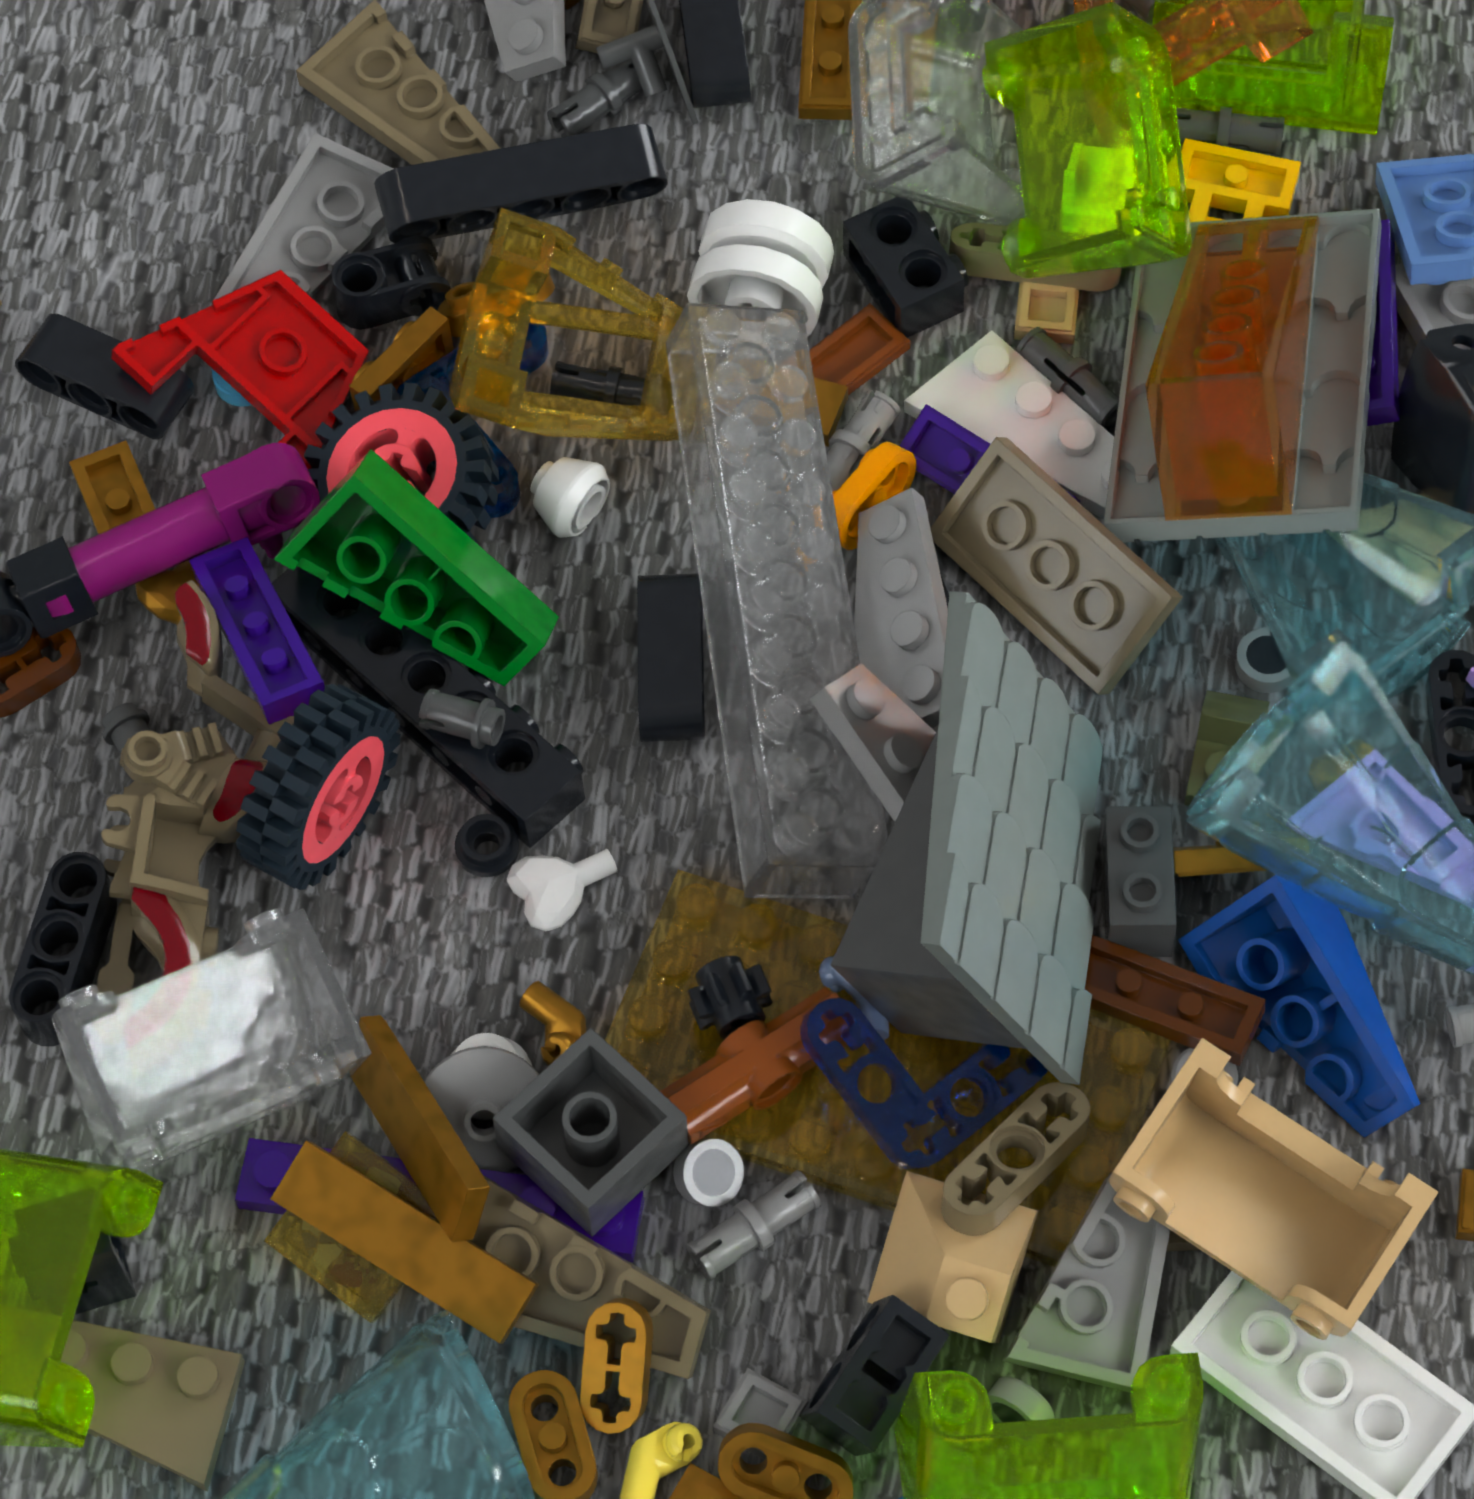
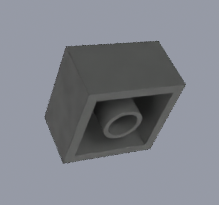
M591 1027L493 1117L498 1148L591 1237L689 1146L687 1116Z

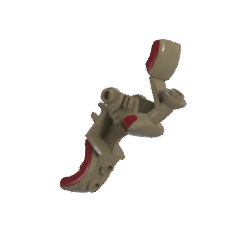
M192 580L181 585L175 593L176 607L182 618L177 625L176 638L186 661V686L201 696L203 703L254 736L244 758H237L234 751L218 731L216 722L210 723L206 728L202 729L200 726L194 727L190 732L175 730L159 734L149 730L141 731L129 738L124 748H122L120 766L135 781L129 786L124 787L123 794L111 795L106 801V808L109 811H122L126 813L130 818L129 825H115L110 829H103L101 837L106 846L125 851L121 861L112 859L104 861L107 874L114 877L110 884L109 897L123 899L119 903L116 914L109 963L99 969L91 1028L103 1042L113 1043L123 1038L125 1053L123 1055L124 1066L129 1078L153 1069L171 1056L184 1041H192L194 1027L206 1028L210 989L200 988L202 966H215L219 928L209 927V889L200 887L198 881L199 866L207 851L215 843H235L240 837L241 833L236 831L237 822L247 813L240 809L244 796L253 793L256 787L249 784L254 771L264 770L268 760L262 758L268 745L276 748L281 741L277 732L286 721L291 725L294 724V716H290L269 725L256 701L221 678L223 671V648L220 624L207 596ZM134 933L159 962L164 974L158 988L147 1002L130 1014L135 973L129 967V959Z

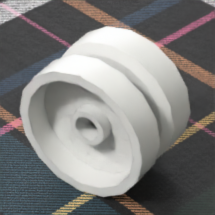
M746 199L725 203L711 212L704 227L698 250L700 257L693 270L687 293L691 311L707 327L724 337L740 342L775 347L795 344L811 335L818 322L823 301L822 288L828 279L834 255L830 235L819 222L800 210L773 201Z

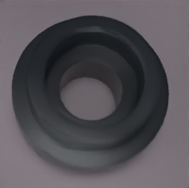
M480 814L469 819L461 827L455 839V853L458 862L467 872L479 877H493L504 873L515 863L519 854V840L514 827L505 819L492 814ZM485 841H493L499 845L498 850L490 854H479L476 852L477 847Z

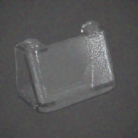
M864 0L854 11L848 28L853 154L856 175L878 192L995 225L1005 226L1037 211V194L1034 179L1020 168H1010L1001 171L994 165L990 94L1011 84L1020 75L1026 54L1024 30L991 0Z
M280 908L261 913L243 925L247 934L240 938L234 947L119 995H115L114 991L100 993L94 984L78 989L58 1001L61 1009L55 1011L51 1020L98 1156L110 1182H116L140 1173L326 1091L351 1077L372 1054L304 908L283 916Z

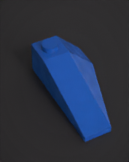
M1311 863L1274 875L1178 939L1199 975L1266 999L1265 1013L1258 1026L1262 1031L1257 1036V1039L1272 1053L1281 1047L1305 1070L1306 1085L1362 1137L1374 1133L1421 1104L1346 921Z

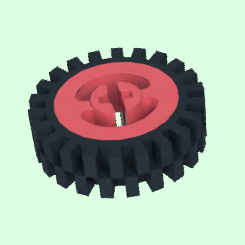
M392 383L379 386L380 400L373 401L365 390L354 395L360 407L359 410L350 414L343 404L333 410L332 413L340 422L335 429H332L324 422L320 424L315 434L323 443L322 447L319 448L308 444L304 454L305 459L312 466V469H308L319 491L320 502L372 449L416 488L409 481V478H411L417 488L426 493L424 496L475 542L477 540L470 532L473 525L486 530L491 517L484 509V506H496L498 492L491 482L499 481V471L492 458H495L490 444L470 414H467L462 405L451 397L448 401L442 391L433 387H429L425 395L417 383H404L403 395H399ZM432 461H436L434 480L427 473V466Z
M334 684L326 685L324 692L318 689L310 695L309 706L302 702L294 710V724L291 725L285 721L278 730L277 734L281 741L277 747L274 748L268 745L262 758L268 760L264 770H255L249 782L256 789L253 793L244 796L240 808L247 812L237 822L236 831L241 833L240 837L236 840L237 849L241 850L240 857L247 863L294 889H307L308 884L315 886L320 883L322 874L329 876L336 869L337 855L345 858L352 848L351 839L353 836L360 837L367 827L363 823L367 814L375 815L381 803L375 800L378 792L385 791L388 788L391 777L386 775L385 772L396 765L398 754L393 752V750L400 744L401 734L396 732L400 727L399 720L394 718L396 714L341 684H338V686Z

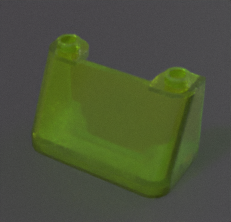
M1112 1L984 42L987 65L983 67L982 71L983 83L988 95L992 99L998 100L1005 108L1014 113L1025 218L1011 221L1007 228V235L1002 239V253L1006 264L1010 268V272L1024 279L1165 263L1186 257L1191 251L1192 234L1171 64L1165 42L1160 33L1154 27Z
M0 1148V1446L83 1448L94 1410L95 1398L93 1387L86 1375L78 1369L60 1362L100 1232L119 1238L139 1235L149 1226L154 1216L164 1182L136 1169Z
M1198 1353L1161 1355L1150 1358L1142 1364L1131 1382L1130 1397L1133 1413L993 1423L991 1403L987 1391L977 1378L965 1372L952 1370L914 1373L895 1425L903 1499H1190L1203 1404V1381Z

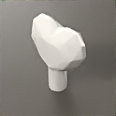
M608 849L574 864L559 857L544 855L526 856L511 866L507 882L512 892L525 900L524 914L530 926L543 931H550L562 927L574 915L581 904L584 887L616 873L617 867Z

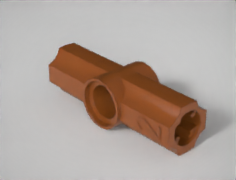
M825 986L767 1024L763 1020H755L739 1027L720 1044L716 1050L715 1057L660 1092L687 1116L688 1142L692 1145L752 1106L755 1110H763L780 1102L798 1086L802 1080L803 1073L858 1039V1028L836 992H831Z

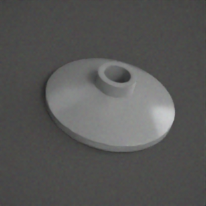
M496 1047L467 1048L443 1059L431 1070L424 1082L478 1168L507 1173L518 1168L498 1148L494 1125L487 1129H480L473 1125L471 1118L480 1110H488L496 1115L539 1075L538 1072L520 1056Z

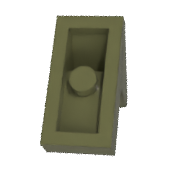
M1207 690L1201 711L1184 805L1248 817L1269 701Z

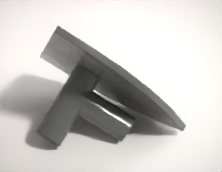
M646 0L655 25L596 47L603 68L607 69L631 59L647 98L667 90L653 52L663 47L691 121L695 125L698 123L655 1Z

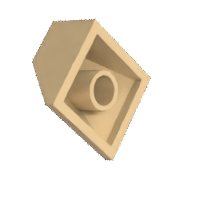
M906 1171L867 1302L873 1304L875 1301L895 1295L938 1327L989 1343H999L1038 1211L1018 1205L991 1232L976 1236L965 1235L952 1229L943 1218L941 1208L944 1182ZM980 1193L972 1200L962 1196L961 1203L969 1205L971 1202L978 1200L985 1204L986 1195Z

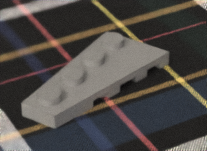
M909 488L859 513L853 668L862 663L922 720L933 728L939 725L948 606L925 500L922 495Z

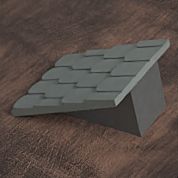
M949 591L938 729L837 949L831 966L900 1033L1024 1048L1035 1056L1061 1083L1080 1085L1092 994L1085 990L1094 927V915L1089 899L1101 820L1094 816L1102 761V744L1095 727L1084 715L1076 714L1072 710L1058 684L1052 679L1044 678L1039 673L1028 651L1020 643L1011 641L1003 632L998 618L993 611L985 604L976 602L968 592Z

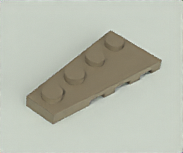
M0 1305L1 1391L40 1410L44 1409L71 1422L74 1427L95 1437L99 1436L130 1451L133 1456L156 1467L165 1468L185 1478L186 1482L208 1492L245 1364L242 1354Z

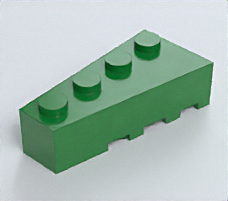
M372 449L367 452L292 532L274 558L275 561L293 571L298 566L324 581L322 587L345 599L347 594L378 610L381 612L379 618L401 630L403 625L427 637L432 640L433 648L502 686H505L546 645L559 618L555 612Z

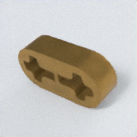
M628 1298L612 1299L598 1307L589 1317L585 1329L580 1391L581 1411L588 1424L597 1431L607 1434L620 1433L630 1428L644 1414L648 1402L653 1342L652 1319L646 1308L637 1301ZM617 1313L624 1315L625 1326L636 1329V1337L630 1338L623 1343L621 1359H614V1336L603 1333V1325L615 1320ZM613 1372H620L619 1395L630 1398L631 1406L624 1407L615 1418L609 1416L610 1409L608 1404L598 1402L597 1394H601L610 1388Z

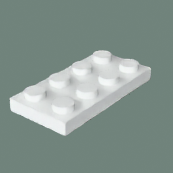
M1231 1271L1171 1345L1170 1355L1360 1498L1417 1499L1473 1426L1474 1404L1359 1320H1357L1352 1330L1346 1336L1340 1337L1329 1334L1326 1340L1318 1339L1299 1328L1291 1320L1292 1310Z

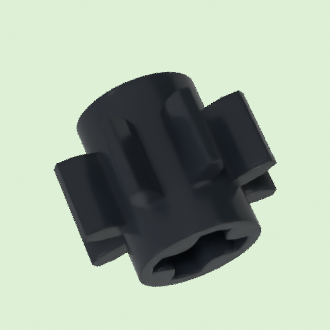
M738 956L721 957L701 967L695 975L698 987L688 990L691 999L689 1005L699 1029L703 1031L715 1025L719 1036L723 1039H726L732 1032L755 1020L765 1021L766 1016L762 1008L773 1004L770 997L772 990L762 966L757 964L745 969L742 959Z

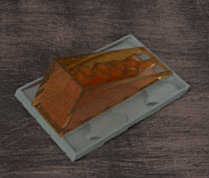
M1379 208L1141 226L1103 525L1122 542H1134L1135 539H1140V542L1197 539V536H1202L1203 538L1259 536L1260 533H1266V535L1323 533V530L1329 529V532L1358 531L1370 401L1369 383L1377 314L1376 296L1381 239Z

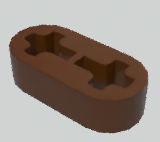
M33 627L30 640L22 649L12 655L0 658V682L6 683L8 688L5 693L0 694V717L16 713L65 683L76 674L81 665V653L73 633L68 628L42 639L39 637L35 627ZM50 645L55 651H60L62 657L57 661L51 662L46 656L42 657L41 650Z

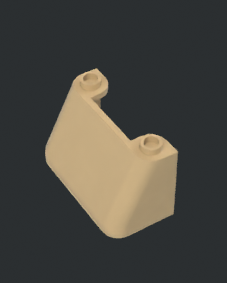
M1201 1038L1111 1174L1109 1182L1117 1192L1113 1200L1118 1207L1137 1220L1149 1222L1153 1218L1292 1310L1291 1320L1308 1334L1321 1340H1326L1329 1334L1340 1337L1346 1336L1366 1308L1437 1196L1438 1191L1411 1173L1406 1175L1401 1184L1387 1179L1384 1181L1379 1180L1378 1178L1385 1168L1372 1161L1368 1168H1365L1252 1094L1251 1091L1255 1083L1243 1077L1239 1085L1236 1086L1233 1083V1078L1224 1071V1067L1231 1056L1204 1038Z

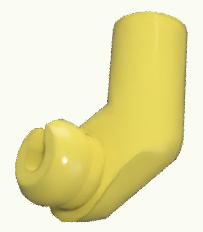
M672 1422L636 1440L630 1450L619 1499H655L659 1479L688 1465L700 1454L703 1439L699 1430L690 1423Z

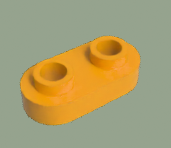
M892 442L881 443L876 448L866 452L858 468L838 490L831 492L824 500L819 514L823 537L846 550L856 549L858 544L859 513L911 487L916 472V458L914 454Z

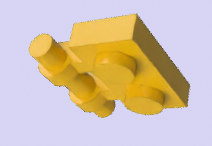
M1185 138L1172 182L1170 199L1191 203L1190 210L1186 212L1166 207L1162 225L1224 220L1210 217L1211 207L1244 214L1243 219L1289 215L1299 178L1301 162Z

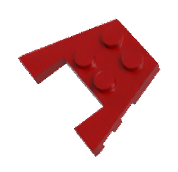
M279 270L213 300L212 306L183 319L178 316L159 325L157 331L135 341L130 338L119 343L112 349L111 359L152 395L193 355H198L285 435L278 443H286L295 447L307 469H312V466L304 457L307 446L309 444L319 448L322 447L323 443L315 434V431L322 422L333 428L337 418L332 411L339 405L345 404L350 394L349 385L352 383L357 371L365 364L369 350L282 270Z

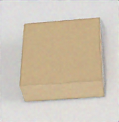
M1020 282L1014 339L1021 340L1029 331L1040 327L1056 343L1074 344L1079 290L1063 286Z

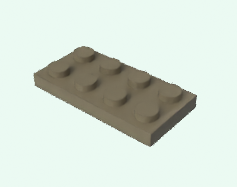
M996 437L931 526L933 542L1098 695L1109 694L1183 598L1008 438Z

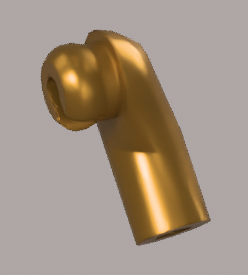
M535 981L527 988L520 1000L519 1006L545 1025V1046L541 1047V1055L544 1062L549 1066L586 1032V1019L579 1009L542 982Z

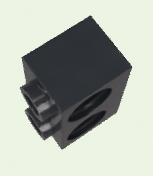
M906 193L843 221L844 256L885 318L907 338L964 312V287L969 284L965 267L955 253L949 255L946 253L939 242L938 230L932 217L925 210L919 212ZM897 242V243H900V244H888V243ZM926 285V286H930V287H928V288H919V287H916V286Z
M895 1295L873 1302L799 1417L855 1456L875 1452L950 1335Z

